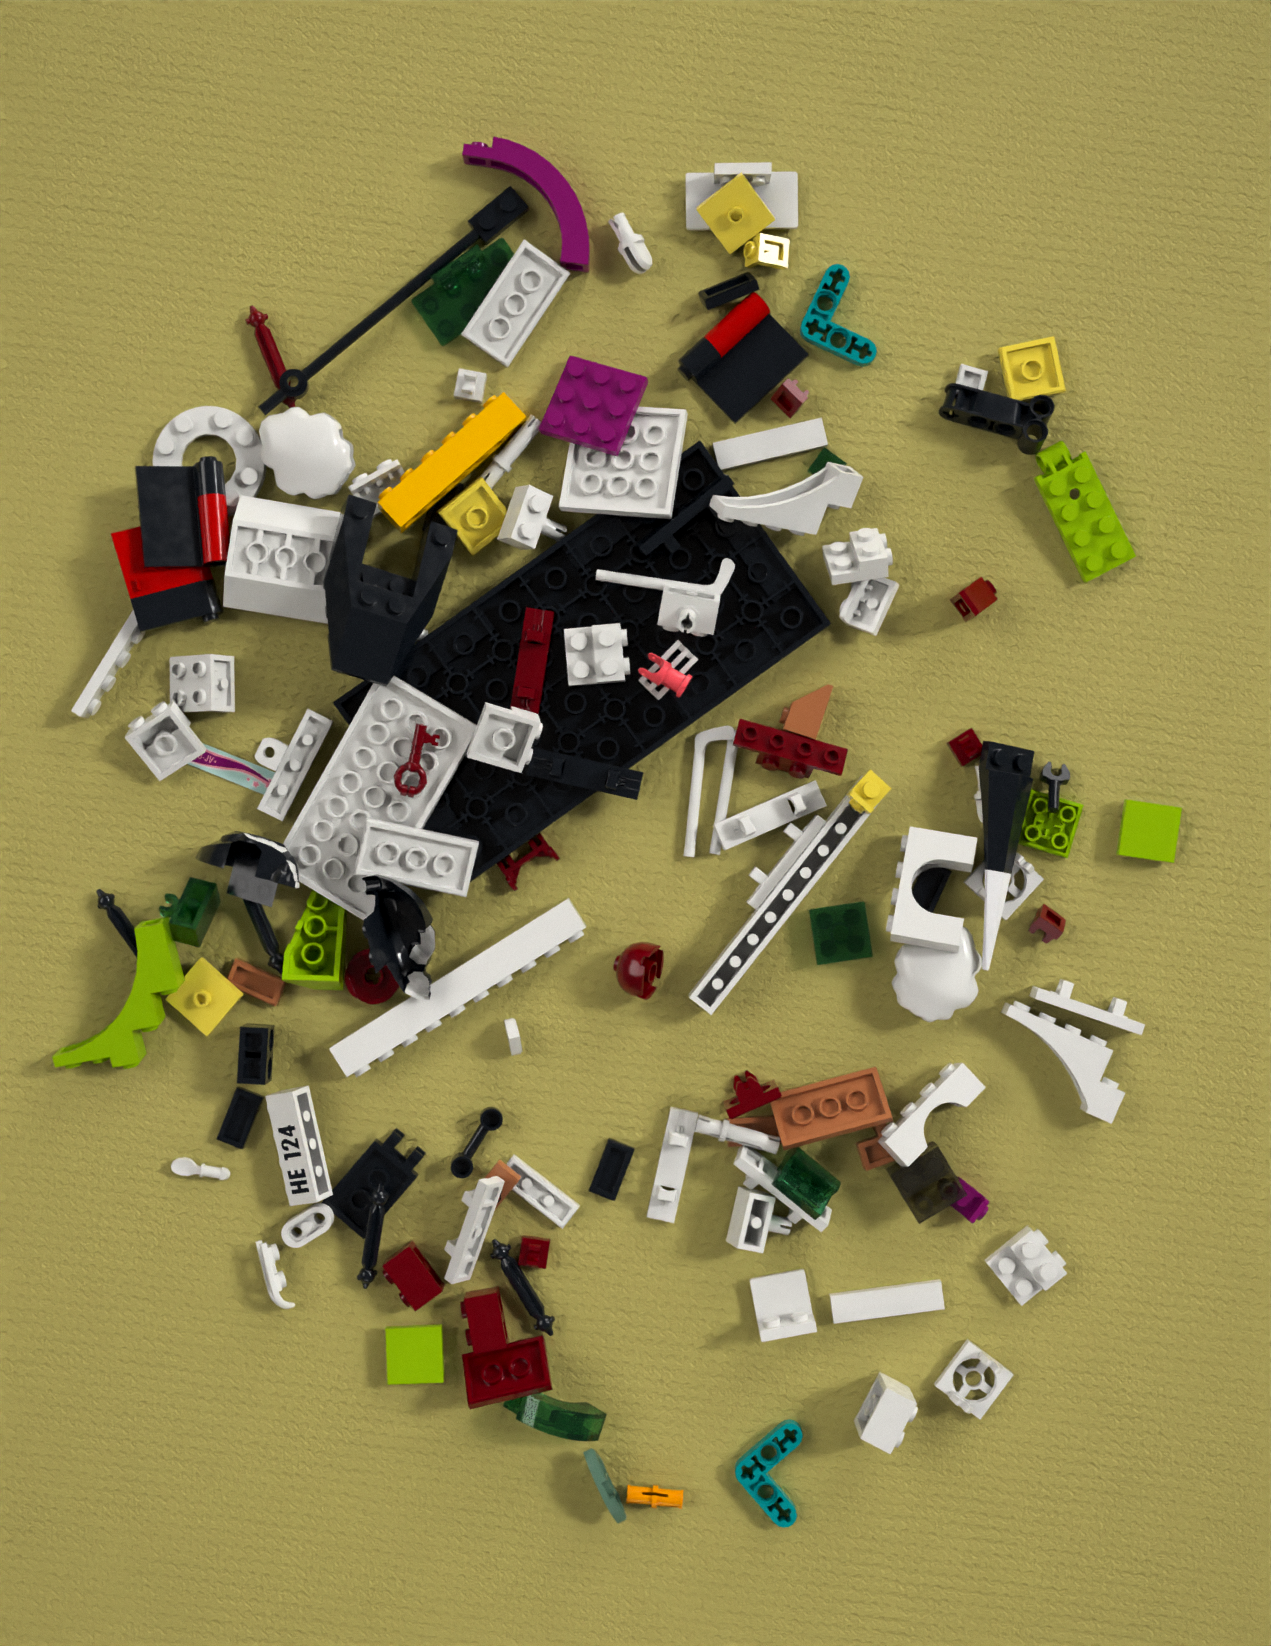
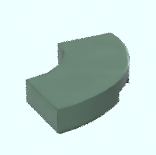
M592 1448L583 1452L594 1482L609 1512L617 1524L627 1520L620 1495L612 1484L603 1460Z

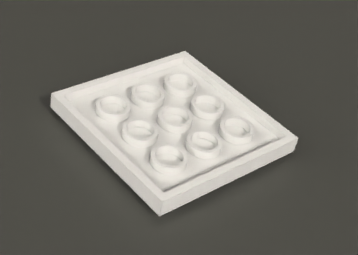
M638 407L618 457L570 443L559 502L560 510L566 512L671 519L688 416L686 409Z

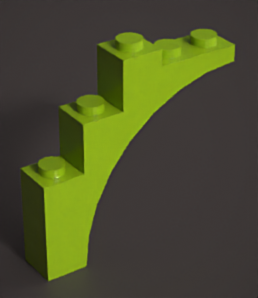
M169 916L141 921L134 929L138 950L137 971L132 991L122 1011L113 1022L99 1033L82 1042L60 1048L52 1057L55 1067L65 1066L66 1069H71L82 1065V1062L92 1061L94 1064H98L109 1059L111 1060L112 1068L122 1066L123 1069H130L139 1065L147 1054L141 1031L150 1032L156 1030L166 1017L160 993L161 995L175 993L185 981Z

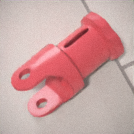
M648 653V658L658 664L660 670L651 673L644 668H639L638 672L656 685L662 684L674 691L676 697L680 698L691 681L692 676L690 674L684 675L672 668L670 662L656 654Z

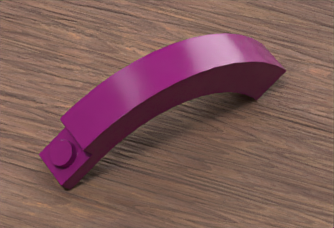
M493 136L492 148L482 142L464 143L462 152L464 164L493 168L511 173L532 185L544 197L553 210L561 230V266L566 270L589 273L590 247L586 219L575 192L558 169L535 151L507 139Z

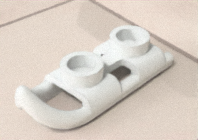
M262 1240L256 1241L267 1291L271 1300L283 1309L295 1307V1303L284 1301L279 1291H282V1288L287 1287L283 1271L277 1272L275 1261L280 1260L277 1245H268L267 1242L263 1243Z

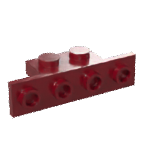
M739 719L732 745L757 752L755 764L761 765L764 769L784 771L790 776L799 779L809 778L813 769L841 776L848 749L744 719Z

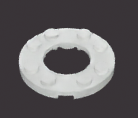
M201 406L189 409L173 418L160 433L153 452V466H183V454L187 446L196 438L218 436L226 440L233 448L236 456L235 472L225 484L228 517L232 516L236 512L240 495L255 498L263 485L266 465L262 463L260 456L262 448L261 439L255 429L244 418L233 411L216 406Z

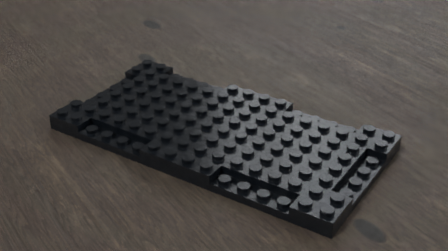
M698 441L681 454L672 514L721 474H724L701 441ZM733 486L721 495L740 497ZM705 508L673 534L680 544V548L671 553L661 543L645 556L638 551L635 544L666 519L596 514L414 644L394 676L477 725L485 702L507 709L511 707L526 607L553 611L554 619L539 709V719L543 727L539 739H534L531 748L533 749L534 747L630 769L696 720L826 629L831 623L760 524L757 527H753L736 519L733 522H727L718 517H713ZM724 558L731 559L735 564L734 572L723 593L720 595L714 635L707 634L705 637L693 635L691 632L687 633V630H684V633L680 630L677 632L663 629V626L657 625L663 590L596 580V572L599 569L693 584L711 585L718 576L721 562ZM620 623L621 629H627L628 646H623L622 649L623 658L629 657L630 674L625 675V682L569 686L564 629ZM679 640L684 647L698 658V661L684 674L686 676L690 674L692 679L680 698L676 697L674 691L669 690L660 700H657L638 681L642 677L638 669L644 668L649 670L655 664L648 658V653L662 657ZM529 641V642H528V643H533V644L542 645L541 643H538V642H535V641ZM677 649L666 661L672 663L681 651ZM685 657L674 669L680 671L689 659ZM362 681L333 702L348 725L351 724L373 685L372 682ZM657 685L655 689L659 692L664 685ZM466 752L423 829L479 841L470 882H472L597 791L528 776L529 764H525L522 773L467 758ZM564 762V764H563V766H562V773H561V775L563 774V769H564L565 762Z

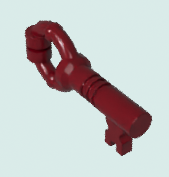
M416 723L409 760L401 765L393 776L395 787L402 796L408 795V797L413 798L414 795L422 792L427 784L426 772L420 765L422 747L424 743L438 746L439 742H435V740L440 739V735L434 734L431 736L426 732L427 725ZM408 770L419 774L420 779L417 787L410 786L408 788V785L401 783L402 774Z

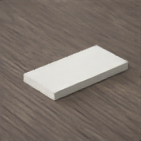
M523 240L461 335L508 368L570 275V272L529 242Z
M367 817L354 874L366 877L379 874L394 879L401 884L466 897L479 841Z

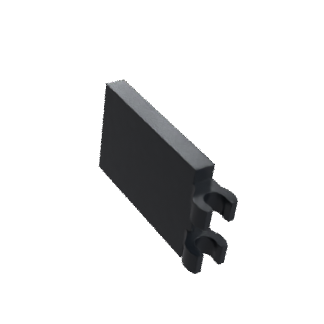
M398 1128L391 1133L384 1143L376 1138L333 1188V1195L322 1201L323 1204L328 1205L339 1219L363 1239L366 1236L369 1210L373 1204L369 1201L372 1192L377 1189L380 1183L384 1184V1190L389 1193V1198L383 1205L386 1214L418 1177L419 1174L413 1168L426 1154L419 1146L414 1149L408 1158L396 1150L395 1146L405 1136Z

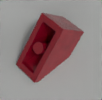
M980 577L952 597L950 601L965 622H967L998 600L995 596L997 591L988 579L984 581Z

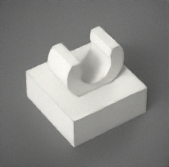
M459 368L454 398L482 403L487 374Z

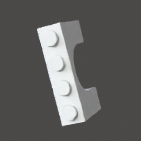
M910 827L909 834L902 836L900 851L905 852L904 862L898 861L895 878H900L899 889L893 888L891 905H896L894 915H888L886 932H891L890 941L958 953L964 918L926 911L914 899L911 887L916 877L930 868L941 867L972 872L977 844L976 837Z

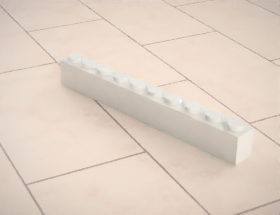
M847 794L757 910L755 909L688 994L691 1000L710 1015L713 1014L870 815L865 811L860 814L848 803L851 799Z
M568 898L430 984V1000L416 999L411 996L330 1047L329 1050L346 1077L353 1073L358 1077L371 1069L369 1066L370 1062L377 1058L382 1062L394 1054L392 1050L399 1044L406 1047L418 1039L416 1034L421 1030L432 1031L442 1024L440 1019L445 1015L449 1014L451 1018L466 1009L463 1004L473 999L476 1003L489 995L487 989L497 984L500 988L513 980L512 973L519 969L522 973L537 965L535 962L536 958L543 954L548 958L561 950L558 946L560 943L567 939L572 943L584 935L582 930L586 928V924Z

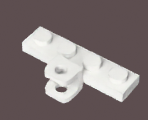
M307 709L289 745L274 738H264L255 754V759L263 766L276 772L257 808L258 810L281 821L284 820L333 723L332 720ZM268 747L274 749L275 754L273 757L266 755L265 751Z

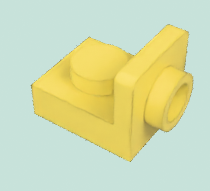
M763 233L755 235L744 246L745 267L752 268L756 265H762L780 270L787 268L789 239Z
M870 769L847 793V796L851 799L848 803L860 814L863 811L871 814L874 810L873 808L892 788Z

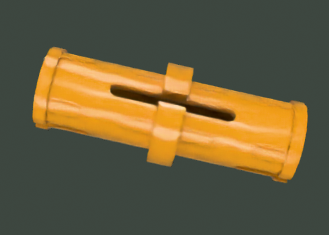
M627 1485L626 1503L651 1505V1508L666 1506L682 1509L683 1490L658 1488V1485H653L652 1487Z

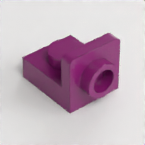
M959 1176L942 1197L946 1203L972 1224L976 1219L978 1221L981 1220L989 1209L987 1206L989 1200Z

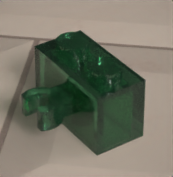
M190 877L180 899L178 900V897L174 894H165L166 903L172 905L170 907L160 906L159 911L163 917L170 918L169 927L173 941L200 948L221 900L216 883Z

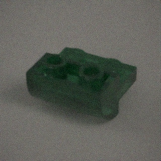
M799 1147L787 1151L777 1168L778 1173L771 1183L814 1220L822 1215L831 1196L838 1192L841 1181Z

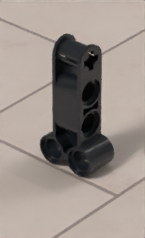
M956 383L948 384L945 387L946 397L943 406L939 408V415L942 418L1017 439L1019 450L1026 455H1033L1040 451L1048 435L1047 424L1055 408L1054 402L1050 397L1037 395L1031 399L1030 403ZM1035 411H1040L1043 415H1039ZM1028 435L1035 436L1037 440L1030 438Z

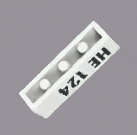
M309 1086L285 1089L265 1096L289 1205L317 1203L332 1196V1187Z

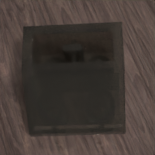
M934 1141L927 1144L928 1147L909 1167L900 1166L898 1163H895L885 1169L918 1224L967 1196V1193Z

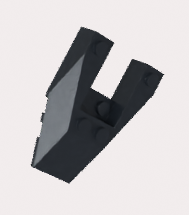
M349 494L341 509L323 580L326 598L325 613L328 619L330 665L332 671L387 686L434 614L453 554L458 530L432 521L429 523L422 534L412 579L362 564L377 503Z

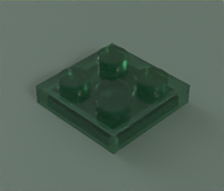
M865 901L808 909L817 965L873 957Z

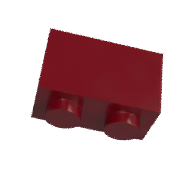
M413 1240L387 1258L382 1265L384 1268L382 1272L386 1280L391 1285L395 1283L400 1290L399 1296L407 1307L411 1306L414 1311H417L443 1292L445 1287L444 1282Z
M499 1286L466 1292L464 1301L460 1302L462 1318H467L469 1329H465L467 1345L473 1347L474 1354L507 1348L509 1338Z

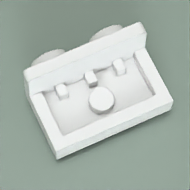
M389 459L382 462L376 467L377 471L370 475L364 473L352 480L353 484L348 487L353 496L377 503L374 517L382 513L378 509L379 495L386 488L397 486L401 482L399 480L400 477L405 473L398 460L392 462Z
M887 578L852 582L850 594L840 606L839 618L848 626L876 636L899 584Z

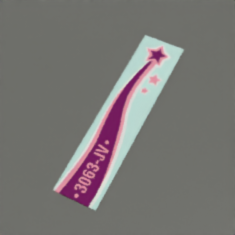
M204 743L203 745L207 748L205 753L188 763L191 766L263 795L275 774L271 770Z

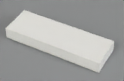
M513 1154L506 1165L518 1173L521 1178L512 1190L563 1229L580 1205Z

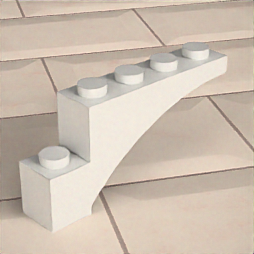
M827 462L826 466L819 472L787 488L749 497L713 495L709 506L718 513V518L727 522H733L736 519L753 527L762 524L774 531H781L783 528L800 536H804L805 533L816 535L827 506L833 509H839L840 506L852 508L863 476L850 466Z
M1015 1001L1013 1005L1005 1002L1001 1013L1020 1022L1034 1032L1062 1062L1079 1094L1082 1103L1080 1109L1112 1124L1125 1092L1117 1089L1119 1083L1103 1077L1102 1081H1100L1113 1053V1050L1105 1047L1107 1041L1091 1035L1090 1039L1080 1036L1082 1030L1067 1023L1064 1028L1055 1025L1056 1018L1040 1012L1039 1016H1035L1029 1013L1031 1007Z

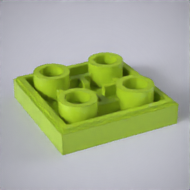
M1031 789L1018 844L1068 858L1084 805L1059 798V812L1050 813L1047 811L1048 794Z
M1124 799L1116 855L1174 863L1182 807Z
M442 1324L386 1326L387 1385L444 1383Z

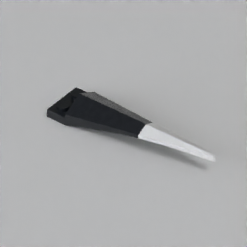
M983 741L979 763L985 862L982 969L987 971L989 970L1033 783V778H1030L1034 757V751L992 741Z

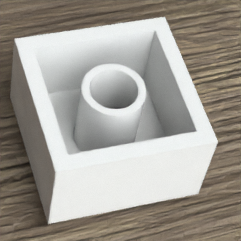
M879 1372L854 1419L860 1439L889 1454L892 1453L894 1447L898 1448L904 1438L903 1430L907 1422L911 1423L918 1410L916 1400L908 1386Z

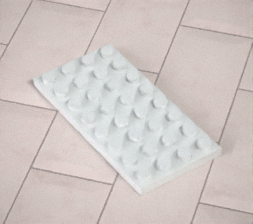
M393 676L387 686L373 683L283 843L296 861L299 871V882L362 920L367 918L374 911L375 895H366V883L362 880L366 876L354 874L366 818L423 829L465 756L477 725ZM418 723L427 725L426 732L431 736L434 734L440 735V739L435 740V742H439L438 746L424 743L422 747L420 765L426 772L427 784L422 792L411 798L408 795H400L401 793L395 787L393 776L396 770L409 760L415 726ZM407 770L402 774L401 783L408 785V788L410 786L417 787L420 779L419 774Z

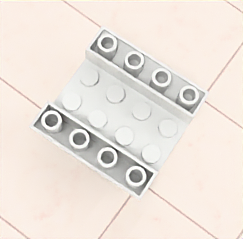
M240 495L233 518L224 575L223 607L328 624L325 613L326 598L323 580L341 512Z

